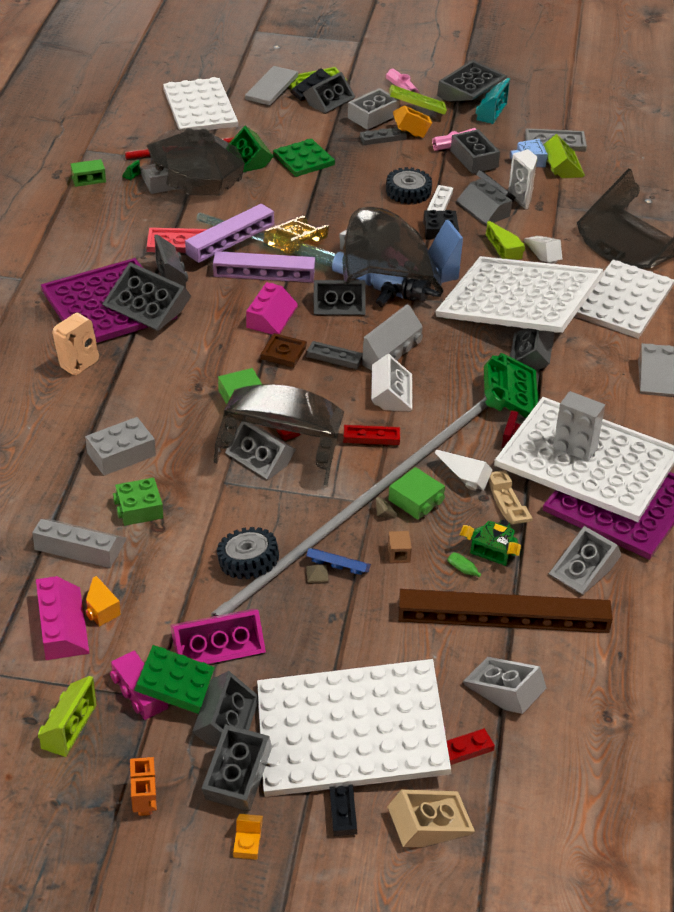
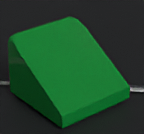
M136 160L129 165L122 177L132 180L140 174V160Z

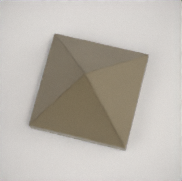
M381 497L376 498L378 517H397L396 512L388 502Z
M327 565L306 566L308 583H328Z

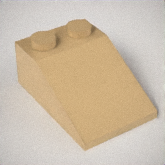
M401 789L387 806L403 847H426L468 836L475 832L457 791Z

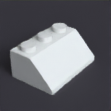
M529 149L513 154L508 191L516 197L515 201L524 209H528L532 198L537 156Z
M387 354L372 364L371 400L383 410L411 411L412 374L390 354Z

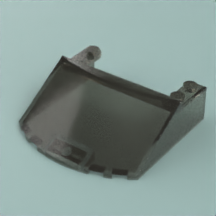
M628 168L580 218L577 226L585 243L602 258L610 262L612 260L621 261L624 264L636 266L640 269H650L674 257V237L668 236L624 210L640 192V187L635 183L632 170Z
M262 384L235 389L224 409L223 419L215 442L214 463L218 464L222 449L232 446L239 421L320 437L315 463L320 469L326 470L324 486H328L344 411L322 396L291 386Z

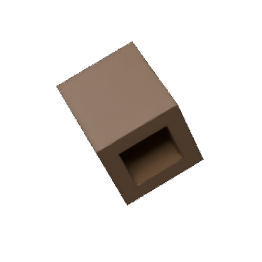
M409 531L389 532L388 552L390 563H410L412 547Z

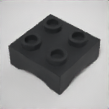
M424 210L423 223L426 240L436 238L445 220H449L459 232L456 211Z

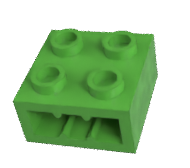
M253 368L218 376V390L231 413L260 406V401L266 400V389Z
M414 467L389 486L388 500L416 519H420L423 515H427L436 505H440L443 502L445 486Z
M155 478L115 485L116 493H113L114 504L118 505L116 507L119 519L122 518L124 526L164 518L163 504Z

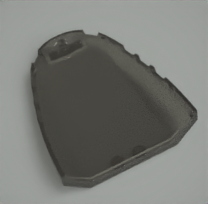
M379 207L359 208L351 215L343 246L344 256L342 264L345 285H348L353 279L368 273L428 280L435 290L440 292L439 297H441L444 290L438 271L423 239L413 226L397 214Z

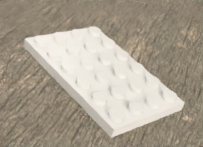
M212 77L210 79L184 80L182 82L163 84L164 92L180 133L238 127V120L220 78Z
M612 260L604 271L603 277L578 310L575 317L639 339L674 286V280L667 276H661L651 271L637 268L636 266L624 264L621 261Z

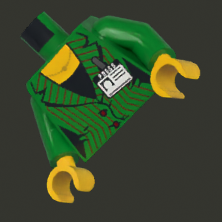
M501 520L499 524L488 521L484 526L476 529L463 525L459 534L460 536H465L468 540H472L471 554L504 566L507 565L510 554L516 556L520 554L521 545L518 539L514 537V529L510 528L511 525L506 520Z

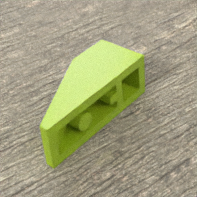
M488 221L486 236L500 257L511 260L522 259L525 245L518 236Z

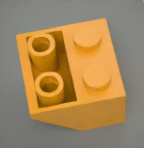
M405 105L393 111L398 128L402 131L410 132L415 137L420 136L424 138L432 125L429 116Z

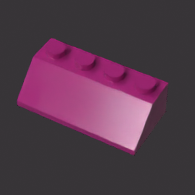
M58 576L36 579L45 659L52 660L89 654L80 587Z
M249 609L170 625L175 652L206 664L266 652L258 609Z

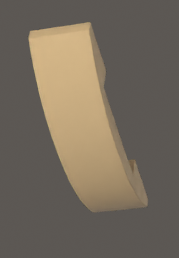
M507 471L491 472L488 479L498 508L505 519L511 524L532 521V516L527 507L521 506L512 489V480Z

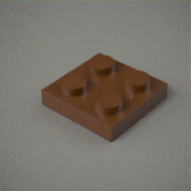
M273 333L261 352V359L294 368L307 347V341Z

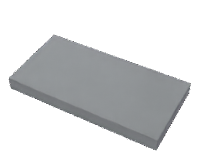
M273 66L245 94V99L271 105L298 77V71Z
M525 129L526 141L540 139L542 144H544L555 134H558L574 151L586 152L587 145L584 131Z

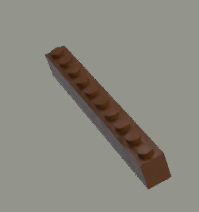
M400 589L398 622L610 633L613 620L611 600Z

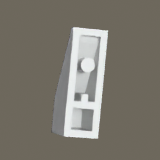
M543 236L524 238V242L540 261L555 264L557 260H562L561 240Z
M440 450L435 451V454L466 484L465 487L474 491L476 489H485L492 472L491 467L486 462Z

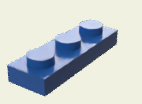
M308 548L307 556L312 558V562L323 564L326 561L331 563V567L343 570V566L351 568V573L362 575L363 572H369L371 565L314 548Z

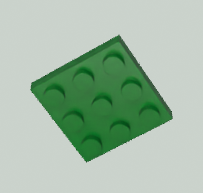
M306 139L305 141L273 150V156L295 177L335 165V159L313 139Z
M152 645L134 691L199 714L215 667L188 658L185 655L166 650L163 647Z

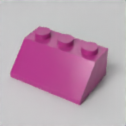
M266 282L246 311V328L272 335L273 333L280 334L297 309L298 304L282 286Z

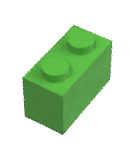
M101 159L70 163L75 187L106 182L105 168Z

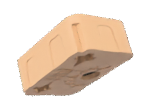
M75 313L53 328L52 334L61 368L76 376L98 361L99 353L91 320L79 313Z

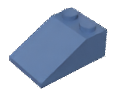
M445 220L430 246L426 258L427 267L430 268L440 283L459 279L463 237L449 220Z

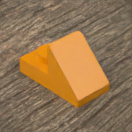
M239 814L236 820L233 858L258 860L263 816Z

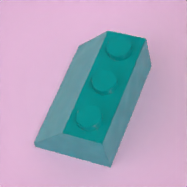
M510 78L503 80L492 87L490 92H487L486 97L482 99L481 104L476 108L478 121L494 124L507 105Z

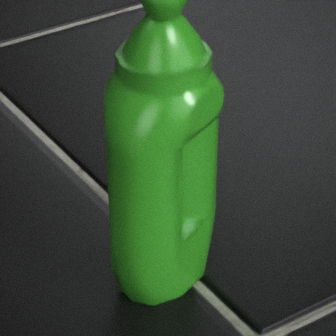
M454 552L448 557L447 561L449 564L462 573L477 577L481 576L475 564L461 554Z

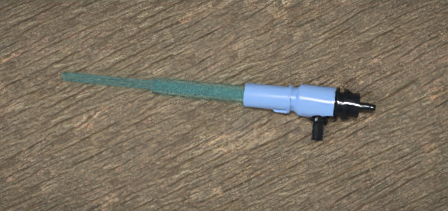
M203 213L197 214L198 221L213 226L224 222V220ZM259 232L250 237L262 241L264 246L294 256L315 257L316 263L331 267L336 273L357 280H365V284L369 286L373 284L374 289L382 292L376 300L380 307L385 306L388 300L395 296L410 301H425L428 295L433 297H439L440 292L431 289V281L425 279L420 273L386 262L379 264L375 260L371 262L353 255L347 256L344 252L336 254L272 232H267L266 234Z

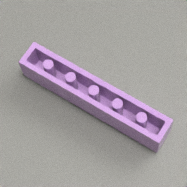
M259 204L185 240L186 255L199 263L215 255V251L221 252L274 226V211L263 204Z
M215 251L213 277L314 282L315 257Z

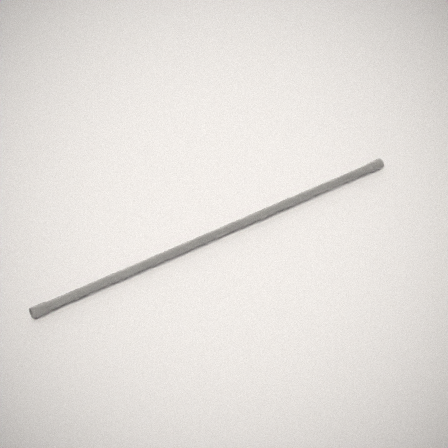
M485 397L280 559L271 571L267 570L266 574H261L229 601L224 602L211 613V616L232 613L234 609L306 553L308 548L316 545L488 407L486 404L487 398Z

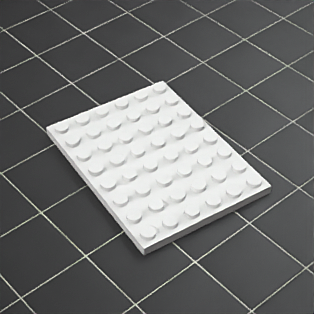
M480 256L435 311L436 317L563 333L601 280L604 272L603 269Z
M542 397L496 457L494 466L639 522L674 466V445L603 419L598 447L589 461L583 460L553 448L560 403Z
M433 659L257 680L260 734L270 736L272 749L263 772L265 797L327 790L331 786H334L335 789L339 786L348 787V785L352 784L353 786L451 774Z

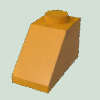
M97 576L93 577L86 598V615L89 620H94L100 627L121 615L120 601Z

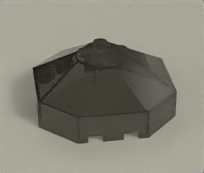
M186 128L169 130L147 145L150 157L156 163V170L163 171L164 168L168 169L166 184L175 189L178 186L185 188L184 193L188 195L220 196L224 193V189H230L234 185L235 180L239 182L242 179L245 163L237 147L211 134L208 129L194 130Z

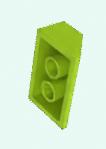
M555 134L543 144L548 154L547 162L551 166L550 169L554 175L558 174L561 178H583L585 176L575 151L558 134Z
M87 676L71 683L66 692H62L58 705L51 710L45 726H41L38 732L41 749L64 757L67 756L97 706L92 676Z

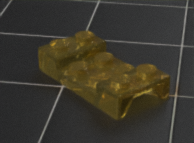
M300 216L265 230L263 243L270 245L271 248H278L283 250L284 253L290 254L299 250L300 243L304 241L320 242L328 238L329 225L316 228L308 224L305 216Z

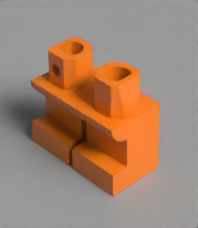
M154 757L130 759L133 812H138L139 816L151 815L152 811H157Z

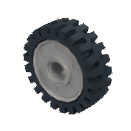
M404 167V170L398 168V170L395 169L387 175L386 193L390 199H395L396 202L400 201L402 204L404 202H407V204H410V202L417 204V202L422 203L427 198L429 199L432 191V178L428 173L425 174V171L420 172V169L414 170L412 167L411 169Z
M245 527L242 528V531L239 532L237 529L234 531V534L229 533L227 538L223 537L217 547V556L221 570L227 576L230 574L232 578L237 576L238 579H242L245 576L246 579H251L252 575H254V578L259 577V573L264 575L267 573L266 570L271 571L273 566H276L277 561H279V550L276 538L272 532L269 533V530H262L260 527L256 530L254 527L246 530Z

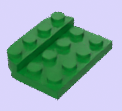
M500 353L499 356L492 355L484 365L486 404L498 411L506 407L508 410L516 411L524 418H527L538 404L536 370L503 353Z

